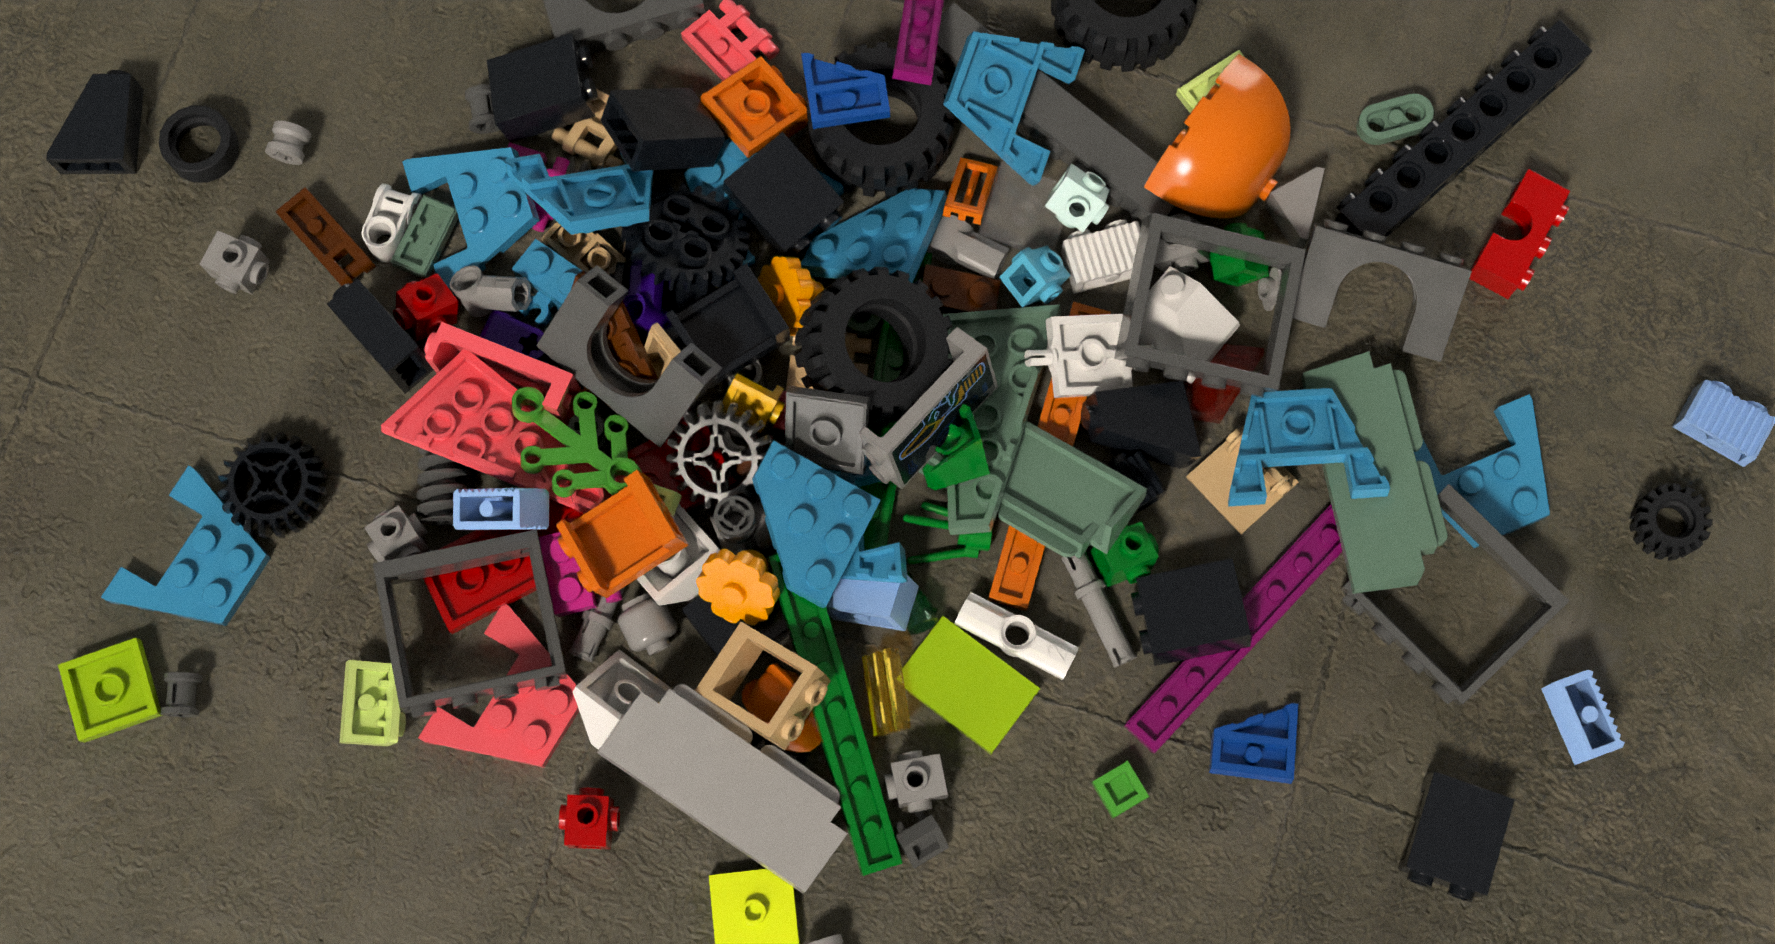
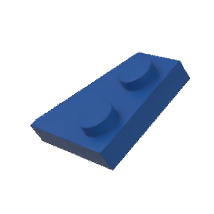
M1291 703L1285 705L1283 709L1265 715L1261 713L1247 718L1244 722L1238 724L1231 723L1214 729L1211 738L1209 773L1291 784L1294 780L1298 704Z

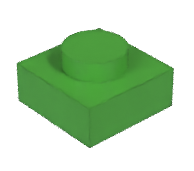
M1128 761L1091 783L1112 819L1149 798L1148 793Z

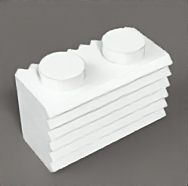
M1117 220L1107 224L1104 230L1090 233L1088 229H1085L1084 232L1078 230L1071 233L1067 237L1068 239L1063 241L1061 254L1066 270L1071 275L1069 279L1074 294L1131 278L1140 234L1138 221L1127 223V220Z

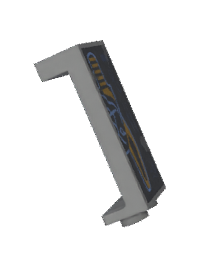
M958 327L946 338L953 359L952 365L883 437H878L865 426L858 432L864 445L862 452L872 464L869 469L885 484L891 481L903 489L937 453L935 451L936 447L940 448L948 436L950 424L958 427L963 425L959 412L963 404L969 406L973 414L998 388L988 349Z

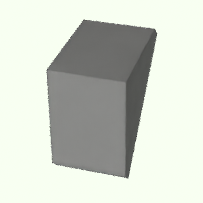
M1315 167L1272 191L1267 199L1265 208L1290 246L1303 249L1308 240L1325 168Z

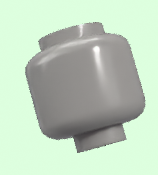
M646 593L621 606L623 612L618 617V625L631 650L639 652L646 649L649 656L671 646L668 638L676 633L677 623L668 605L659 606L649 593Z

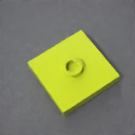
M767 869L709 875L715 944H800L794 887Z

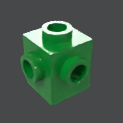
M1231 223L1224 227L1226 231L1265 240L1264 232L1247 227L1246 223ZM1213 252L1209 254L1215 281L1239 287L1269 276L1268 265Z
M1141 521L1130 526L1126 525L1107 554L1095 547L1092 548L1091 554L1106 586L1110 587L1128 580L1129 584L1137 583L1136 578L1150 575V571L1159 557V548L1155 537L1151 533L1146 532Z

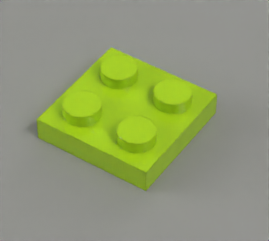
M133 638L58 664L77 738L80 742L86 743L163 716L161 715V707L143 643L139 638Z

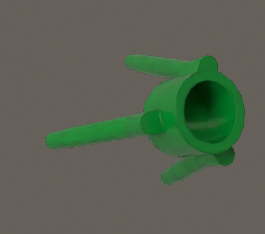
M929 502L921 504V507L925 510L948 517L947 507ZM909 514L903 516V520L908 523L949 530L948 520ZM992 530L986 533L958 534L957 544L965 545L964 548L910 556L906 561L908 564H917L961 557L978 558L979 550H990Z

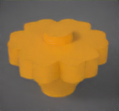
M785 256L773 257L771 265H764L758 277L759 283L788 325L790 336H795L798 328H803L799 322L803 312L811 306V301L824 290L823 285L811 278L808 269H801L799 258Z
M721 549L717 553L710 554L702 566L703 570L697 577L696 583L699 588V596L707 602H712V612L730 623H737L742 619L748 625H756L759 621L767 620L780 596L778 579L774 574L769 573L767 559L755 550H743L735 555L728 549Z

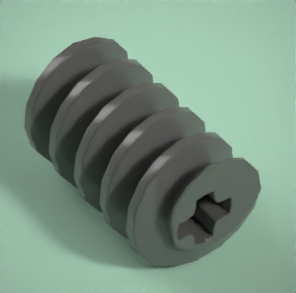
M418 447L419 453L424 457L419 459L417 466L424 472L417 477V483L423 488L417 491L416 498L423 503L417 506L416 514L423 518L420 520L421 523L434 526H452L453 493L456 489H468V486L457 483V479L467 477L469 471L458 468V463Z

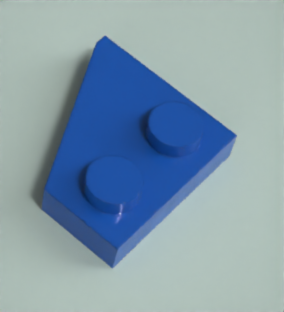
M801 53L813 129L890 118V106L884 75L869 70L859 71L851 65L838 61L834 65L814 59V54Z

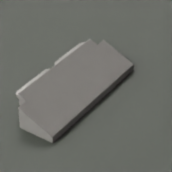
M679 684L672 690L669 688L658 703L643 692L636 695L597 753L801 893H805L848 834L831 822L841 808L837 804L840 798L838 790L776 746L765 745L760 750L752 746L750 743L753 735L747 726L685 684Z

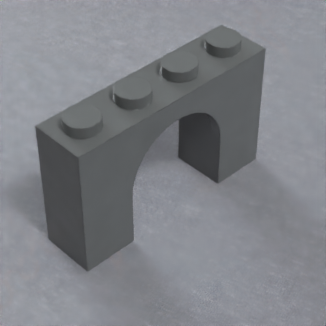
M543 0L554 37L558 38L572 33L581 47L586 46L590 55L604 50H620L628 43L641 39H657L665 32L678 28L686 29L705 13L703 0H644L636 8L622 13L600 11L591 6L586 0Z
M1325 219L1324 225L1314 223L1306 247L1293 319L1325 328L1338 288L1345 276L1353 269L1366 263H1388L1406 273L1413 289V303L1399 347L1404 352L1441 362L1472 272L1468 267L1462 266L1464 259L1441 252L1439 259L1424 255L1425 247L1402 241L1401 247L1385 243L1387 236L1364 230L1362 236L1347 232L1349 225L1331 219Z
M596 265L576 281L536 346L547 354L552 361L559 364L567 372L574 374L575 378L584 387L592 391L608 404L613 411L620 414L646 438L661 448L676 433L674 428L677 424H684L685 414L693 411L722 370V367L693 343H690L671 360L659 379L647 380L638 378L623 369L609 349L606 334L609 320L628 290Z

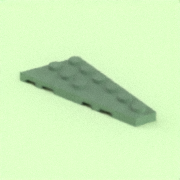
M1060 304L943 314V317H950L953 326L947 330L948 335L958 327L988 349L998 388L973 413L982 439L990 474L947 487L948 529L950 535L986 533L992 530L1044 365L1027 367L1025 361L1030 358L1024 359L1025 351L1047 350L1048 339L1045 320L1061 315ZM951 353L948 354V358L952 359Z

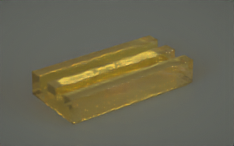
M886 648L883 651L874 652L872 655L862 656L873 736H886L910 729L911 724L899 648Z

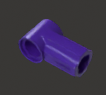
M642 265L630 266L628 295L623 299V302L637 333L647 338L652 325L658 323L663 329L668 326L665 315L667 310L662 307L664 280L655 285V275L653 273L642 277L640 275Z

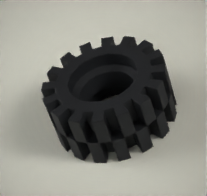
M1675 483L1669 487L1664 484L1655 490L1653 489L1637 501L1634 505L1636 509L1630 514V519H1634V523L1629 525L1630 532L1637 531L1638 534L1633 540L1636 544L1643 542L1646 546L1642 551L1647 555L1655 552L1654 558L1659 560L1668 557V561L1676 560L1699 549L1703 545L1702 542L1710 536L1711 532L1706 530L1713 526V519H1706V515L1711 513L1709 505L1703 508L1700 505L1704 498L1700 494L1693 497L1691 493L1694 489L1687 486L1681 490L1680 484ZM1672 508L1681 514L1685 527L1680 536H1668L1659 529L1657 514L1661 509Z

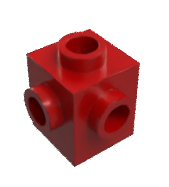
M438 273L419 282H409L399 291H396V307L393 310L394 319L404 331L407 330L415 342L429 337L433 331L437 332L441 322L451 326L457 323L458 300Z
M579 788V795L567 794V805L561 804L559 810V829L565 830L564 845L569 848L611 850L612 831L618 832L620 827V807L614 806V799L610 796H604V789ZM594 812L593 820L586 824L587 815Z

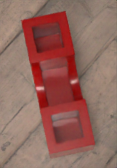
M1528 169L1518 182L1501 215L1511 219L1519 226L1522 239L1508 240L1493 232L1470 270L1472 272L1469 279L1506 299H1509L1517 288L1524 291L1535 270L1529 268L1534 257L1541 259L1552 241V238L1546 236L1552 225L1558 227L1569 210V206L1565 205L1564 202L1570 190Z

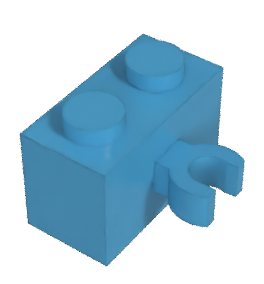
M536 238L512 267L516 277H526L531 284L530 292L535 294V296H531L532 301L527 310H519L521 315L526 317L530 310L539 308L541 313L536 318L535 323L540 328L546 326L551 318L550 309L553 307L559 310L571 291L575 276L582 271Z

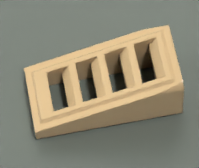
M658 323L651 326L644 348L658 378H660L671 360L681 351Z

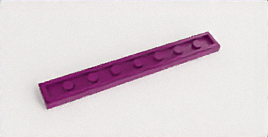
M1332 505L1319 516L1242 599L1251 633V647L1185 660L1124 725L1153 754L1156 753L1340 555L1342 547Z

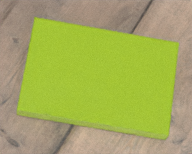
M944 616L941 617L894 679L895 683L990 755H992L1040 691L1038 686Z

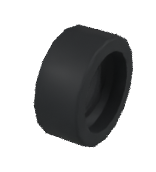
M191 105L177 110L166 120L159 136V147L162 157L180 177L191 182L207 183L221 178L231 170L238 158L239 142L236 132L218 111L207 106ZM199 126L214 127L221 137L220 145L216 152L207 160L198 163L183 161L178 153V146L183 136L191 129Z

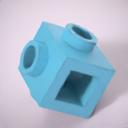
M1047 245L1033 250L1027 247L1020 251L1012 259V264L999 278L1023 308L1041 301L1044 304L1053 301L1062 293L1063 289L1060 286L1071 275L1063 266L1061 257Z

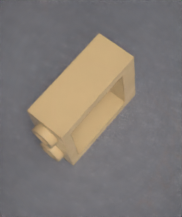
M740 622L694 691L754 732L786 750L790 742L796 740L801 734L804 721L813 707L820 704L827 693V686L831 680L814 664L745 623ZM763 650L802 673L768 724L730 701Z

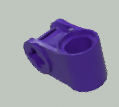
M498 310L491 311L479 337L548 364L549 356L541 349L539 351L532 350L528 353L530 348H538L536 345L544 334L540 329L525 324Z

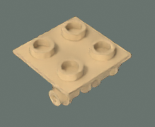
M1244 425L1240 429H1235L1220 447L1186 476L1240 534H1243L1299 483L1284 466L1262 467L1267 493L1266 503L1228 507V497Z

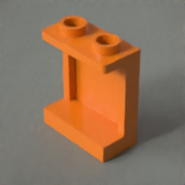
M635 470L623 478L628 485L627 487L575 521L569 523L562 519L556 523L562 535L557 538L558 543L570 559L575 558L581 569L576 572L577 577L589 593L594 591L608 598L689 545L653 482L639 470Z

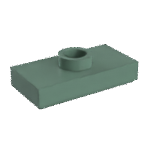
M423 195L390 261L393 267L423 279L430 277L434 269L433 264L437 263L459 218L456 208Z

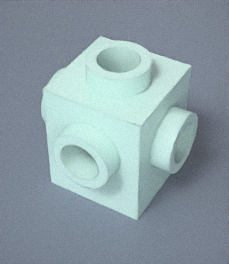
M1071 163L1049 193L1045 207L1055 213L1059 222L1066 227L1077 228L1084 232L1091 222L1097 225L1106 214L1109 205L1105 202L1110 189L1105 187V182L1098 175L1089 171L1085 173Z

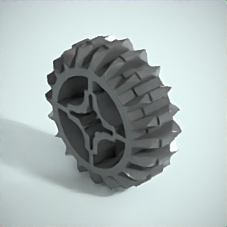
M716 401L713 404L712 413L705 403L698 406L699 417L691 411L687 412L684 416L687 425L679 423L674 428V431L681 438L671 437L667 442L671 448L678 450V452L669 453L666 456L667 462L678 463V467L669 472L670 477L682 475L684 479L677 486V489L681 492L691 487L694 490L689 496L691 502H695L701 495L705 496L703 505L707 509L712 507L715 499L719 503L728 496L743 497L744 495L752 501L758 496L753 486L752 478L768 450L764 449L763 445L773 440L771 434L761 437L757 431L765 425L763 420L757 421L753 426L748 422L753 415L752 410L747 409L741 417L737 416L739 406L734 402L728 407L727 413L724 411L722 401ZM713 425L710 445L699 450H691L692 442L697 432L702 427ZM726 426L738 431L747 441L749 449L747 446H738L733 443ZM720 447L724 449L723 453L727 451L729 456H734L730 457L723 464L718 463L719 459L715 460L714 456L710 455ZM744 461H752L746 479L737 485L729 486L732 466L742 464ZM694 465L708 468L716 485L702 478Z

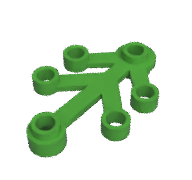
M523 387L514 393L512 397L513 415L521 422L536 423L566 446L541 449L537 446L526 447L520 456V464L525 472L536 474L542 471L544 466L589 463L598 470L575 474L566 469L557 471L552 477V490L557 496L565 498L573 495L576 489L605 488L611 495H614L628 486L626 483L615 481V477L619 475L628 476L635 470L642 472L640 467L628 458L626 444L628 421L621 415H611L604 423V435L611 441L612 459L598 449L595 423L597 398L592 393L580 392L573 399V412L579 419L580 435L544 409L542 405L544 396L538 389ZM585 401L589 402L592 407L582 409L578 404ZM525 405H531L535 410L525 412L521 408ZM620 425L623 430L621 432H612L609 427ZM529 456H537L540 461L530 464L525 459ZM566 479L571 482V485L563 488L557 482Z

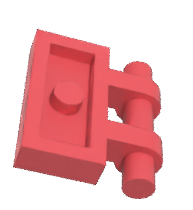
M723 0L720 3L719 8L725 14L721 19H718L708 10L681 32L682 40L722 81L756 60L757 58L753 55L756 52L761 51L771 60L780 51L771 41L772 35L765 28H759L749 18V11L743 5H736L733 0ZM739 28L748 38L741 43L731 32L733 29Z

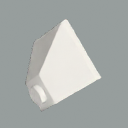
M1170 266L1149 290L1138 345L1153 344L1156 350L1210 362L1239 328L1240 324L1201 283ZM1188 376L1186 381L1192 384L1196 377Z
M678 504L673 519L689 545L654 567L652 571H648L637 578L638 582L659 606L696 599L699 596L696 579L703 570L702 566L710 554L717 553L720 550L680 504Z
M621 650L615 652L575 686L573 690V695L591 744L599 750L633 698L640 692H643L658 703L665 691L670 687Z

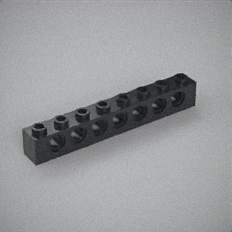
M1561 20L1557 21L1549 29L1542 26L1527 41L1530 45L1522 53L1518 49L1514 50L1501 63L1500 66L1503 69L1497 75L1493 76L1491 73H1488L1473 88L1476 92L1468 100L1464 96L1460 97L1447 110L1446 113L1449 116L1443 122L1439 123L1437 120H1434L1419 135L1422 139L1413 148L1407 144L1399 150L1392 158L1394 164L1386 171L1382 168L1376 170L1365 181L1364 185L1367 188L1358 196L1354 192L1346 196L1336 207L1339 214L1335 221L1349 225L1347 232L1362 236L1363 231L1368 230L1389 237L1577 72L1593 51ZM1535 60L1544 62L1548 68L1538 66ZM1508 83L1518 86L1521 92L1511 90ZM1480 107L1489 108L1494 113V116L1484 114ZM1453 131L1463 132L1468 140L1457 138ZM1425 154L1436 156L1440 164L1429 162ZM1397 178L1408 179L1412 183L1413 188L1403 187L1399 184ZM1370 202L1382 204L1386 212L1381 213L1373 210Z

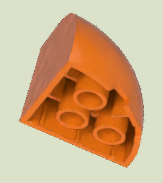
M1238 54L1216 79L1215 82L1220 86L1215 84L1206 97L1203 96L1184 122L1189 127L1187 130L1183 129L1172 145L1169 144L1144 185V188L1166 202L1185 211L1205 217L1234 218L1250 210L1259 198L1266 201L1278 184V181L1273 179V177L1280 168L1289 147L1290 119L1288 109L1279 89L1260 67L1241 54Z

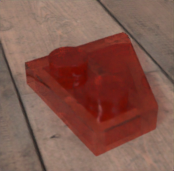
M1224 344L1210 362L1253 372L1262 359L1265 348ZM1196 378L1192 384L1184 381L1193 421L1220 424L1241 389L1226 385L1225 389L1209 388L1201 385L1202 379Z

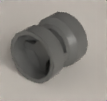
M728 496L717 504L714 510V521L720 536L732 544H742L749 541L757 530V518L752 504L741 496Z

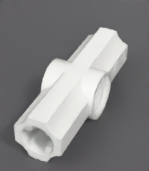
M970 592L954 623L1001 648L1006 655L1019 657L1061 680L1064 679L1079 650L1077 646L1034 625L1026 616L1015 615ZM1012 627L1022 628L1026 632L1028 640L1022 645H1013L1007 640L1006 631Z

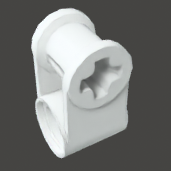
M385 183L378 187L371 210L361 232L366 246L376 260L386 263L391 261L422 199V195L415 192L411 195L392 190L391 186ZM391 235L385 243L376 244L379 237Z

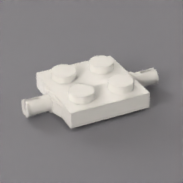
M1123 314L1050 317L1045 320L1048 339L1047 350L1025 351L1024 359L1030 358L1025 361L1027 367L1048 365L1052 375L1054 398L1091 396L1097 391L1133 387L1132 368L1125 366L1126 361L1114 359ZM1153 344L1139 345V346H1143V347L1155 349Z

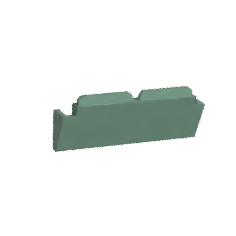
M1369 351L1303 372L1301 379L1304 389H1333L1356 427L1355 434L1363 447H1368L1374 457L1373 464L1381 476L1385 475L1390 485L1387 497L1351 499L1344 463L1322 464L1352 593L1418 585L1425 571L1422 556L1434 554L1436 548L1446 542L1448 534L1430 466L1424 461H1416L1414 452L1420 450L1423 439L1406 375L1400 370H1392L1391 363L1374 368Z
M1026 421L998 508V517L1001 521L1063 557L1076 556L1080 559L1089 545L1107 554L1145 498L1147 488ZM937 452L927 464L937 465L941 462L944 455ZM922 468V469L919 471V473H921V474L924 475V473H923V468Z

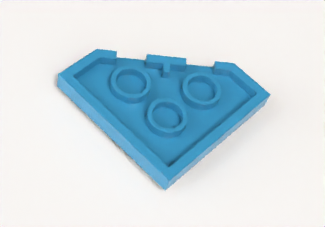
M913 188L909 191L905 190L836 225L827 232L815 236L812 240L813 243L809 246L801 262V269H808L811 277L839 279L858 269L864 268L870 271L874 267H887L889 275L896 270L909 273L908 281L913 283L943 215L947 199L946 192L944 190Z
M773 440L752 481L766 515L765 522L773 547L777 549L783 568L782 575L786 588L815 605L824 608L827 606L880 499Z

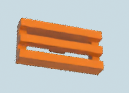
M960 157L944 205L943 216L950 218L951 213L954 212L958 213V220L965 221L966 217L970 216L974 217V224L980 225L998 166ZM966 169L973 170L963 202H955ZM981 172L987 173L977 207L972 206L971 202Z

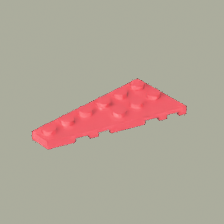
M465 349L455 356L381 425V432L507 483L520 488L546 489L549 492L550 500L583 513H587L613 496L605 488L576 489L573 495L565 498L559 497L553 492L552 477L557 471L566 469L574 474L598 471L589 463L544 466L542 471L536 474L525 472L520 464V456L526 447L537 446L541 449L566 446L536 423L519 421L512 412V397L517 389L473 353ZM525 405L521 410L531 412L535 408L531 405ZM529 456L525 459L530 464L540 461L537 456ZM619 475L615 477V481L626 483L623 479L626 476ZM562 479L557 484L560 487L566 488L571 485V482Z

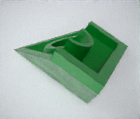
M965 404L959 409L962 427L950 424L945 442L940 448L936 447L935 449L936 452L944 455L941 462L935 466L926 463L923 468L928 488L938 490L990 474L979 430L971 408Z

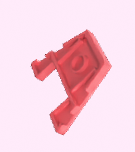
M507 604L500 607L484 634L519 655L507 675L552 666L550 653L512 608ZM567 674L568 678L559 680L560 686L552 689L537 691L534 685L518 689L519 695L511 698L495 700L493 696L474 727L437 707V713L431 716L418 739L428 744L446 746L457 750L489 755L495 758L545 768L579 713L573 695V690L577 685Z

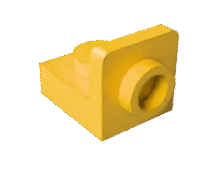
M737 373L722 402L724 411L727 413L728 407L734 402L739 406L737 414L739 417L747 409L753 411V415L748 421L752 426L759 420H763L765 425L767 422L775 425L785 406V403L779 401L784 388L777 385L775 390L771 391ZM764 427L757 432L761 434Z

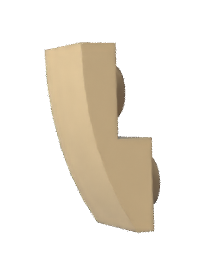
M556 222L542 237V241L553 251L585 272H589L598 265L607 274H614L617 262L624 263L626 261L598 233L596 235L593 232L571 235Z

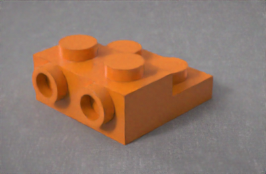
M762 56L701 95L700 101L709 114L747 158L760 151L781 132L789 138L807 126V103L799 93H793L785 84L780 70L774 65L770 66Z

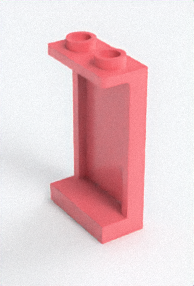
M441 322L437 332L433 331L429 335L424 349L425 359L436 374L465 349L473 353L506 381L522 388L533 387L538 389L545 396L542 403L545 410L567 426L569 419L575 415L573 412V399L578 393L583 391L574 374L444 322Z

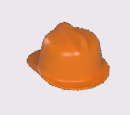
M773 663L768 666L765 673L759 679L746 684L742 691V703L752 715L768 724L800 675L790 670L782 669L778 664ZM812 710L804 721L801 734L796 740L790 742L786 748L787 751L804 753L810 752L819 746L821 739Z

